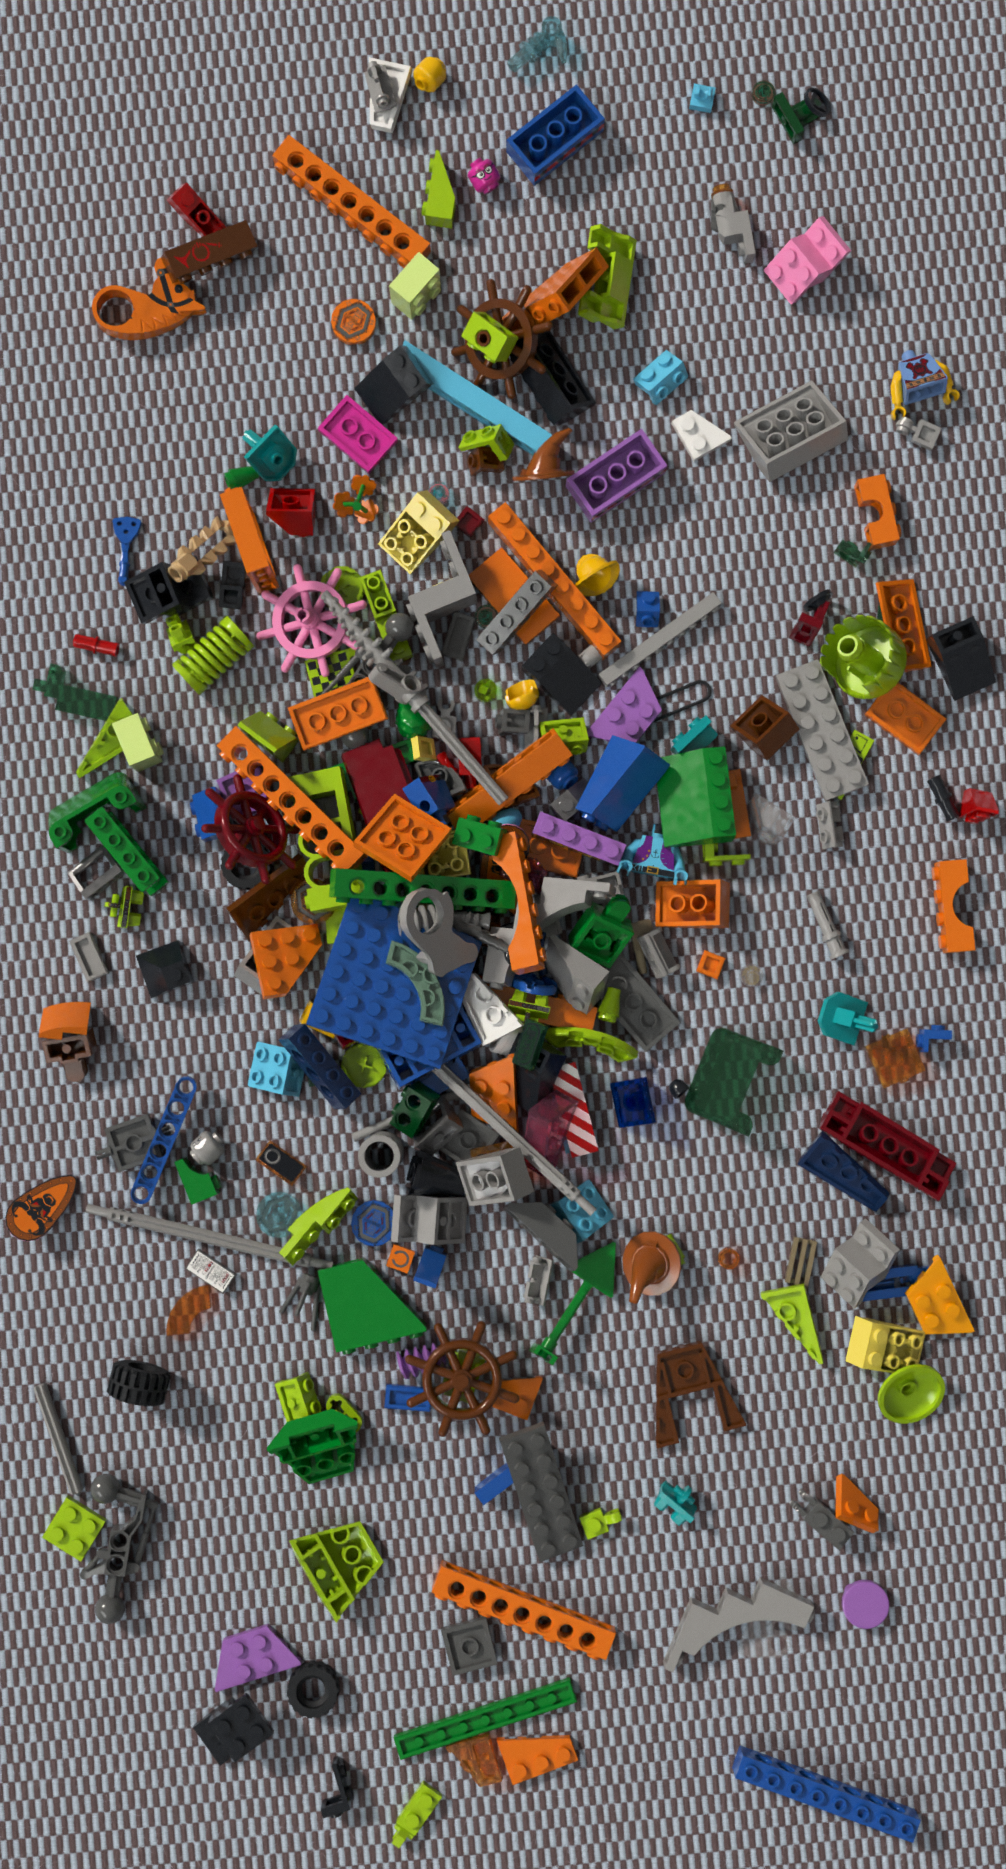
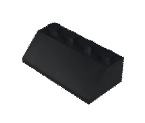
M551 331L539 333L534 358L546 367V372L539 374L529 366L521 375L524 382L533 392L536 401L544 409L547 418L555 426L567 423L593 407L596 402ZM524 338L517 340L516 345L523 349ZM510 353L511 362L514 364L518 357Z

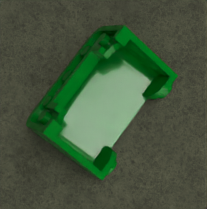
M122 772L113 773L53 808L49 813L48 825L49 836L56 849L66 853L76 850L78 848L76 839L79 834L83 833L77 822L88 817L100 807H105L111 803L118 809L131 808L136 813L146 809L147 807L131 779Z

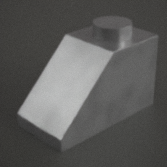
M585 778L574 784L550 804V809L559 819L568 822L580 812L575 808L588 784Z

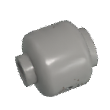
M204 1131L191 1142L190 1154L200 1165H211L224 1153L222 1145L224 1140L217 1132L212 1134L209 1131Z

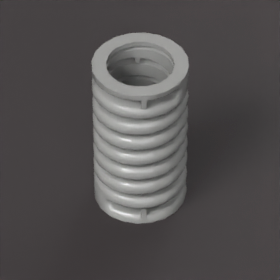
M389 1131L374 1133L361 1144L358 1151V1161L362 1170L366 1174L377 1178L392 1174L404 1157L402 1141L397 1135ZM384 1142L388 1144L393 1150V1162L386 1166L376 1164L370 1156L372 1143Z

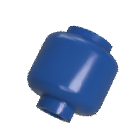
M569 760L565 765L557 766L553 769L551 775L546 778L556 789L568 790L578 781V769Z

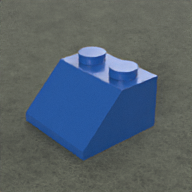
M210 787L223 798V794L218 788ZM205 790L192 795L193 801L190 802L192 815L197 817L198 824H195L196 835L201 837V840L207 842L218 839L217 834L204 833L201 827L203 824H214L215 812L218 806L206 796Z

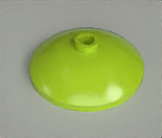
M914 1364L902 1367L893 1372L882 1384L878 1393V1406L882 1414L892 1422L908 1424L920 1421L933 1413L942 1402L945 1394V1383L939 1372L931 1366Z

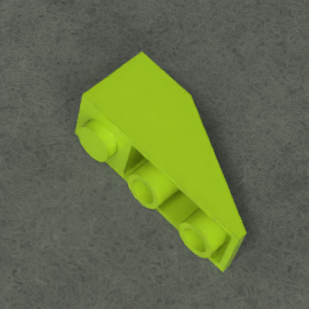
M436 150L435 157L430 158L429 172L432 173L431 180L426 182L425 194H428L427 202L423 201L422 216H425L426 225L452 229L456 209L455 195L440 152Z

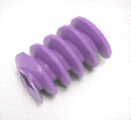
M432 1343L431 1351L427 1349L426 1345H423L422 1353L418 1351L417 1347H414L412 1356L427 1361L429 1355L436 1348L435 1343ZM405 1349L404 1357L400 1355L399 1351L396 1352L398 1366L405 1379H409L410 1372L414 1377H418L419 1370L423 1374V1369L405 1362V1357L411 1355L408 1349ZM446 1354L438 1360L437 1365L446 1368Z

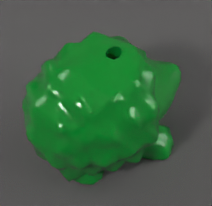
M398 704L395 724L398 726L399 733L410 740L417 735L423 737L427 735V731L431 730L432 727L420 713L414 714L409 704Z

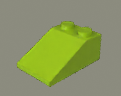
M259 711L238 723L239 728L251 740L282 763L299 742L295 737L297 733L287 725L283 728L277 724L279 719L270 712H267L265 715Z

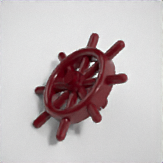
M236 774L233 777L236 793L231 794L226 799L222 798L212 788L205 790L206 796L218 807L215 812L214 824H203L201 830L204 833L217 834L221 845L230 855L225 863L226 869H233L237 861L243 865L258 868L261 882L267 885L270 883L267 866L278 858L290 869L297 868V862L285 852L288 834H298L300 828L297 825L293 827L286 825L280 812L274 810L266 802L269 798L246 791L242 777ZM240 805L242 814L239 811H237L233 806ZM251 808L257 811L254 816L252 815ZM229 816L238 824H230ZM263 818H265L269 825H265ZM265 834H272L273 841ZM250 843H251L253 852L246 848V846H247L248 844H250ZM261 844L270 851L268 854H263Z

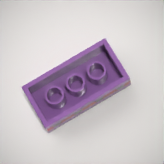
M640 429L567 478L566 488L590 523H592L664 475L668 465L643 429Z

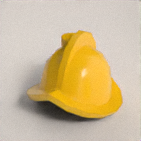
M596 554L582 556L576 566L579 581L575 583V586L585 596H597L605 593L618 579L620 572L619 563L616 560L608 562Z

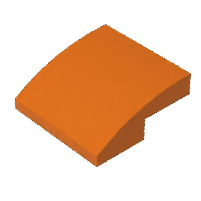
M66 1002L43 1008L38 1037L62 1040L63 1032L87 1035L91 1003Z

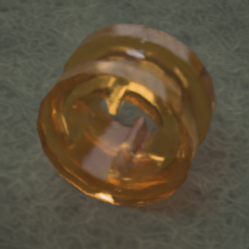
M724 1248L719 1252L718 1261L723 1268L731 1270L738 1266L740 1258L734 1249ZM728 1252L729 1255L733 1253L735 1256L732 1258L733 1263L730 1265L728 1262L726 1264L723 1263L725 1259L724 1254Z

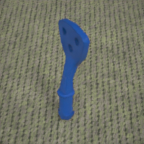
M131 517L114 518L112 521L114 533L121 542L122 547L118 582L121 586H125L124 582L129 580L130 544L138 536L142 525L140 519Z

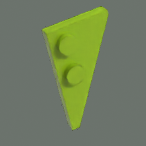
M122 698L117 702L78 767L76 773L79 778L123 751L112 723L133 714Z
M805 1283L762 1291L760 1294L761 1298L766 1300L772 1307L776 1316L785 1323L786 1328L796 1340L802 1343L812 1359L816 1360L818 1364H823L824 1359Z

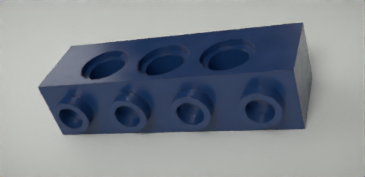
M306 1024L294 1025L278 1040L334 1109H346L361 1095V1092Z

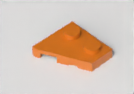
M543 1377L502 1379L501 1388L518 1394L520 1399L517 1403H512L498 1397L492 1407L528 1420Z

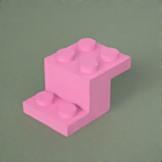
M821 216L804 234L790 239L767 265L764 272L792 305L810 287L822 283L851 250L826 218Z

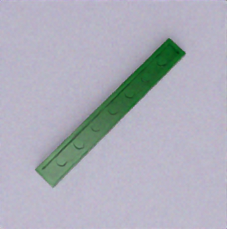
M568 1677L394 1734L393 1738L400 1760L577 1703V1697L571 1678Z

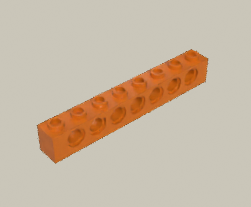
M290 135L285 138L273 153L274 167L281 175H288L298 188H305L309 191L310 196L315 201H322L333 215H340L345 219V223L350 228H357L361 231L363 237L368 242L373 243L374 241L380 246V250L389 257L392 255L396 258L402 268H405L418 252L426 258L431 253L430 243ZM296 163H302V164H303V165H302L301 167H299V168L293 167V165L296 164ZM314 176L320 177L318 181L310 180ZM330 190H337V191H338V192H337L336 194H334V195L328 194V192H329ZM349 203L355 204L353 208H346L345 206ZM368 216L373 218L370 222L363 221ZM384 230L391 231V233L386 236L380 234ZM403 243L409 245L406 249L398 248Z
M237 726L216 745L221 750L219 755L227 763L232 761L237 766L235 771L243 779L248 777L253 782L251 787L260 795L264 793L269 798L266 802L274 810L277 811L280 808L285 813L283 819L293 827L296 824L301 829L299 835L308 843L312 840L317 845L315 851L324 859L328 856L333 861L331 864L333 869L356 870L368 857L367 854L355 848L353 840ZM247 750V757L244 760H239L240 752ZM258 766H263V773L255 776V769ZM278 781V790L271 792V784ZM291 797H295L294 806L291 808H287V800ZM306 813H311L312 818L310 822L303 824L302 817ZM322 829H327V837L323 840H319V831ZM338 845H343V853L339 856H335V847Z
M445 1560L441 1561L432 1585L431 1593H434L435 1597L440 1600L447 1601L449 1599L457 1602L456 1605L463 1609L472 1608L478 1610V1613L484 1617L491 1618L493 1616L500 1619V1622L507 1626H513L514 1624L521 1627V1630L531 1635H534V1633L540 1634L548 1642L556 1643L558 1641L565 1644L567 1649L575 1652L581 1650L595 1660L600 1658L607 1659L616 1635L615 1626ZM459 1582L463 1584L464 1588L456 1591L451 1586L453 1583ZM476 1591H483L486 1596L482 1599H476L473 1594ZM503 1599L507 1602V1605L500 1608L495 1605V1602ZM523 1607L528 1609L529 1613L525 1616H520L516 1611ZM542 1616H547L551 1619L547 1624H541L538 1620ZM568 1624L572 1627V1630L564 1633L560 1630L561 1626ZM585 1633L594 1635L590 1641L583 1640L582 1636Z

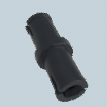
M941 775L928 780L927 783L936 798L934 801L936 804H939L946 821L949 822L959 817L960 813H958L951 799L953 795L951 792L948 793Z

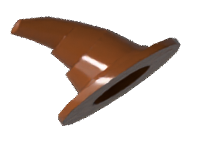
M567 428L554 433L534 453L527 469H522L520 475L513 476L512 480H536L575 474L574 470H562L560 468L561 458H557L561 449V443L573 430Z
M656 1231L642 1232L633 1237L625 1247L622 1261L624 1274L631 1284L629 1302L637 1304L642 1293L648 1296L661 1295L671 1290L677 1283L682 1269L681 1256L676 1245L666 1235Z

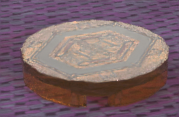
M314 879L317 885H328L324 881ZM305 880L294 889L291 896L293 913L299 920L307 924H320L327 921L333 915L334 910L314 914L310 912V909L306 908L304 896L307 895L306 889L312 887Z

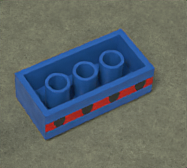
M576 84L506 140V152L535 186L604 131L605 118Z

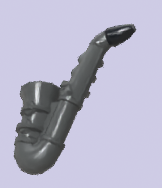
M465 910L454 912L452 926L454 929L475 937L490 947L492 946L497 950L503 951L505 960L508 964H511L508 951L509 945L504 943L502 939L490 935V912L485 914H476Z

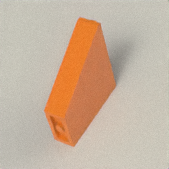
M596 247L561 267L530 293L524 307L532 315L535 324L551 321L569 312L609 268V265ZM510 311L502 317L503 325L508 315L510 314ZM518 318L511 331L522 329Z

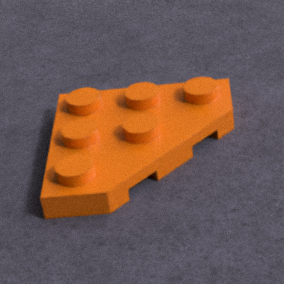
M318 924L250 933L249 936L263 999L285 997L322 946Z

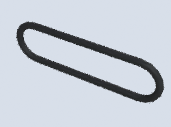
M698 680L656 697L657 700H660L700 683L708 688V694L705 698L657 717L654 722L705 702L711 696L710 685L706 681Z

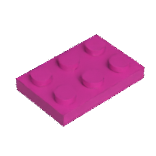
M348 395L342 399L317 428L323 436L368 474L371 473L398 442V438Z

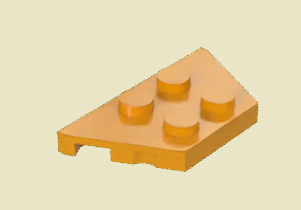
M939 1255L934 1256L932 1259L934 1262L926 1272L922 1271L917 1277V1281L911 1284L905 1292L922 1331L925 1334L974 1332L975 1330Z

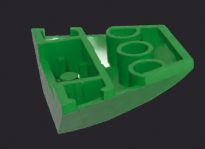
M334 1409L288 1421L268 1445L267 1452L271 1455L276 1454L280 1458L281 1463L290 1465L293 1468V1472L308 1484L354 1471L358 1422Z

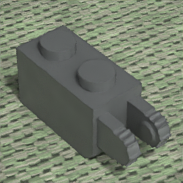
M801 1488L798 1493L809 1504L805 1509L794 1500H791L789 1504L801 1515L806 1523L840 1551L854 1534V1531L846 1522L836 1519L835 1513L817 1497L813 1498Z

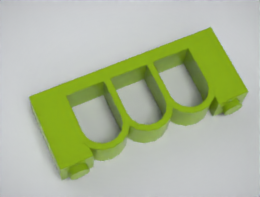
M340 766L289 777L311 800L336 795L340 817L332 818L331 820L337 826H341L342 831L353 841L356 839L345 774ZM291 797L290 800L295 804V797ZM302 817V823L307 824V822H305ZM299 835V848L305 856L310 858L304 867L305 880L312 887L306 889L307 895L304 896L306 908L310 909V912L314 914L346 908L347 903L336 902V898L329 897L330 884L317 885L313 879L315 867L319 863L331 859L328 856L324 859L319 854L310 853L307 847L308 842ZM344 849L335 850L334 855H341ZM360 864L356 870H362V865ZM354 880L351 883V890L354 893H358L360 884Z

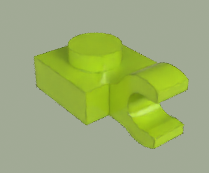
M600 1507L579 1515L587 1539L609 1532L608 1524L622 1521L619 1508L603 1514Z

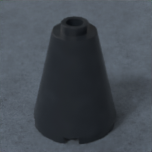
M415 1151L418 1156H412L406 1180L411 1182L410 1187H406V1194L412 1196L464 1195L465 1191L457 1167L424 1151Z

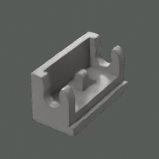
M657 927L637 937L656 979L665 977L681 968L680 964H676L661 933L663 931L661 927Z

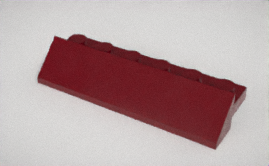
M840 1091L835 1093L826 1112L822 1114L820 1130H823L826 1134L934 1200L940 1201L950 1182L948 1179L956 1165V1162L939 1153L940 1149L865 1103H858Z

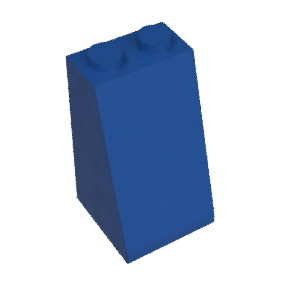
M612 735L575 809L583 813V819L591 823L596 822L594 826L605 832L608 829L617 832L667 771L670 764L646 746Z

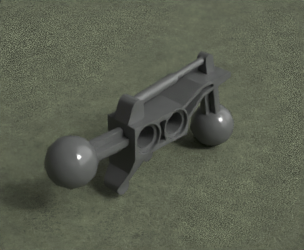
M395 613L387 619L385 624L387 635L379 645L382 650H386L389 647L394 649L398 642L406 641L412 636L414 624L407 614ZM357 649L355 655L335 676L336 678L322 694L329 692L339 680L341 681L360 659L362 663L346 685L368 677L371 672L370 667L367 666L369 659H362L366 652L364 651L362 654H359V649ZM408 665L399 666L405 674H409L412 671ZM364 728L341 737L342 742L349 749L365 745L369 740V730Z
M102 1474L97 1476L91 1483L90 1491L94 1500L102 1504L117 1500L138 1507L136 1514L125 1524L113 1525L110 1532L108 1549H98L95 1558L80 1573V1577L83 1580L93 1575H108L105 1595L97 1601L95 1613L101 1622L113 1624L119 1621L125 1612V1604L119 1596L122 1577L137 1573L141 1567V1559L150 1534L149 1530L155 1510L158 1508V1502L147 1498V1489L142 1494L121 1487L119 1481L113 1475ZM147 1507L151 1511L135 1558L131 1560L129 1558L133 1534L141 1524ZM123 1534L126 1536L127 1541L120 1543L116 1540L115 1536ZM115 1557L120 1558L123 1561V1565L115 1566L112 1563V1559ZM99 1559H105L97 1564V1561Z

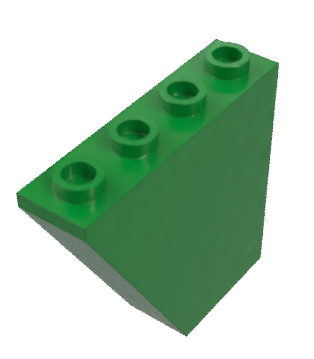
M365 1258L334 1264L332 1267L318 1269L336 1353L342 1351L343 1355L356 1352V1348L365 1346V1349L375 1348L379 1346V1342L383 1341L392 1344L401 1341L400 1337L410 1336V1339L423 1336V1332L427 1331V1323Z

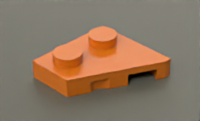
M844 1474L836 1476L835 1518L870 1533L879 1531V1509Z

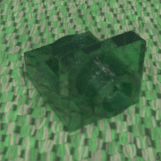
M842 539L833 553L856 568L860 562L864 564L872 553L869 551V548L872 544L868 542L860 552L854 543L846 542Z

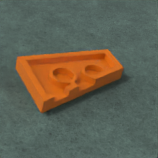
M570 1735L542 1736L541 1738H526V1736L515 1739L497 1737V1743L512 1785L578 1761Z

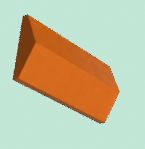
M914 579L877 582L876 588L883 622L901 637L906 648L907 663L904 673L932 667Z

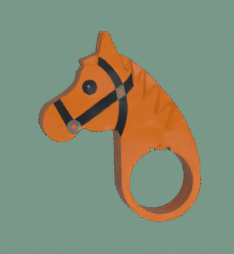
M158 258L155 262L154 268L157 279L153 284L151 294H144L122 286L111 285L102 288L95 295L92 302V312L99 328L105 334L122 340H142L156 337L182 325L192 315H204L207 312L204 305L196 302L194 290H190L186 285L180 284L179 281L172 283L161 258ZM115 297L128 300L134 309L131 315L133 318L118 326L106 324L100 319L102 305L107 300Z

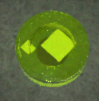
M490 679L479 680L474 688L475 696L481 702L492 701L497 694L496 684Z

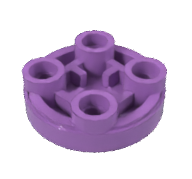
M858 1580L845 1587L842 1596V1610L848 1621L854 1626L862 1629H871L880 1625L887 1617L889 1600L887 1594L877 1582Z

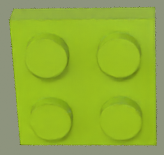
M68 1495L42 1538L81 1562L107 1519Z

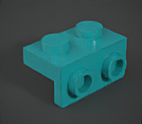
M706 715L702 719L699 717L694 719L688 725L691 729L685 735L681 732L672 740L674 745L670 749L671 752L678 754L706 748L718 736V733L710 726L712 721Z

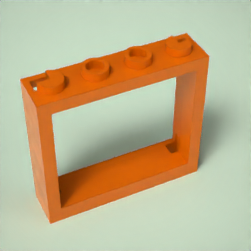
M229 487L225 489L224 493L220 494L247 575L259 595L264 590L271 591L280 588L255 513L243 488L236 487L230 489Z

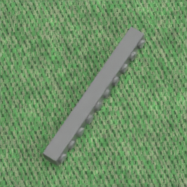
M712 592L599 673L598 677L606 688L614 686L619 678L624 679L629 675V671L638 669L640 663L649 661L652 658L651 655L654 653L657 655L663 650L665 645L670 646L675 642V638L684 636L686 630L695 628L700 620L702 622L705 621L711 612L714 614L720 610L721 601Z

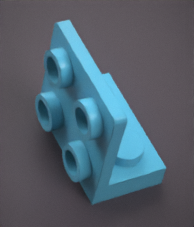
M257 1042L248 1086L281 1095L299 1097L304 1071L284 1047Z
M589 1179L577 1188L581 1191L580 1194L597 1209L591 1216L574 1200L571 1202L566 1196L550 1204L557 1211L555 1215L559 1219H566L574 1227L572 1231L576 1233L577 1244L587 1239L614 1217Z

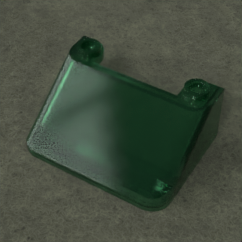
M726 1028L715 1029L709 1038L685 1097L684 1104L686 1109L695 1115L749 1137L753 1123L748 1115L739 1112L759 1062L765 1065H775L780 1061L784 1051Z

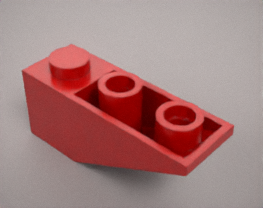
M187 182L181 184L166 200L202 237L226 228Z
M972 788L964 791L959 817L965 818L966 823L979 824V822H984L986 819L999 814V809L991 792Z

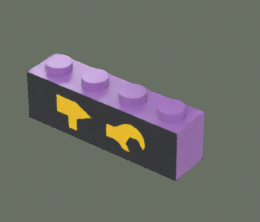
M541 811L532 832L534 837L615 868L618 867L626 847L624 843Z

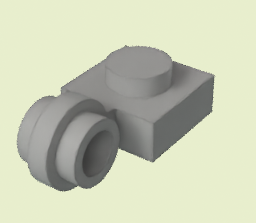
M901 417L895 425L897 427L896 432L908 436L909 433H914L910 442L931 451L941 431V427L922 419L919 420L916 427L913 426L914 422L911 419Z

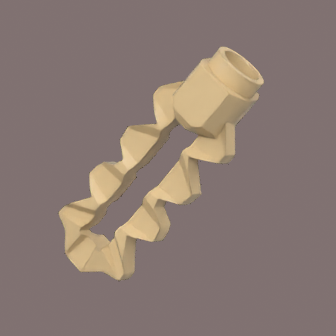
M216 516L212 521L211 528L204 526L200 532V537L195 535L189 540V548L182 545L178 549L177 559L168 568V573L174 581L182 582L190 575H201L206 570L204 565H212L218 558L216 555L220 556L228 551L226 546L236 544L229 520H220ZM218 530H223L226 533V537L197 562L192 553Z

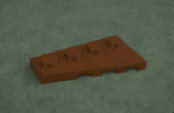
M299 853L293 857L297 862L296 869H290L285 864L270 874L269 884L258 883L226 908L248 942H250V933L255 932L259 926L263 927L268 922V916L275 909L279 910L284 904L283 901L286 896L293 894L295 889H298L305 881L304 867L306 861Z

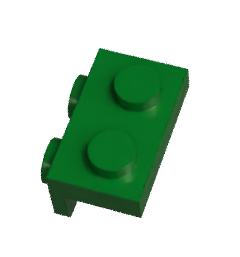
M469 814L467 818L459 817L452 844L497 856L502 836L508 832V829L501 828L502 823L491 820L488 821V824L480 822V817Z

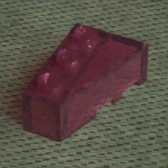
M554 1090L529 1110L524 1138L554 1167L558 1164L562 1146L578 1105V1101L558 1090ZM524 1158L527 1168L541 1176H544L527 1159Z

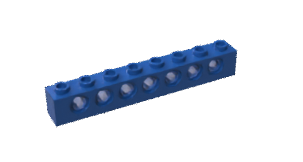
M739 1746L732 1766L736 1779L903 1840L914 1842L921 1821L914 1808L744 1746Z

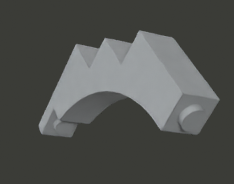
M544 877L540 903L536 904L539 916L536 917L537 925H540L543 931L547 926L567 914L590 908L592 897L600 900H607V897H615L616 888L611 883ZM518 902L513 929L491 927L490 931L491 936L502 939L508 945L513 940L518 924ZM488 945L482 981L489 984L491 989L503 990V987H512L515 973L512 971L511 964H508L505 960L503 951Z
M761 1577L751 1598L725 1587L716 1608L690 1597L663 1659L664 1669L674 1672L675 1667H679L684 1657L682 1651L695 1656L712 1638L723 1631L744 1623L770 1620L786 1622L806 1628L807 1623H811L814 1618V1605L810 1599Z

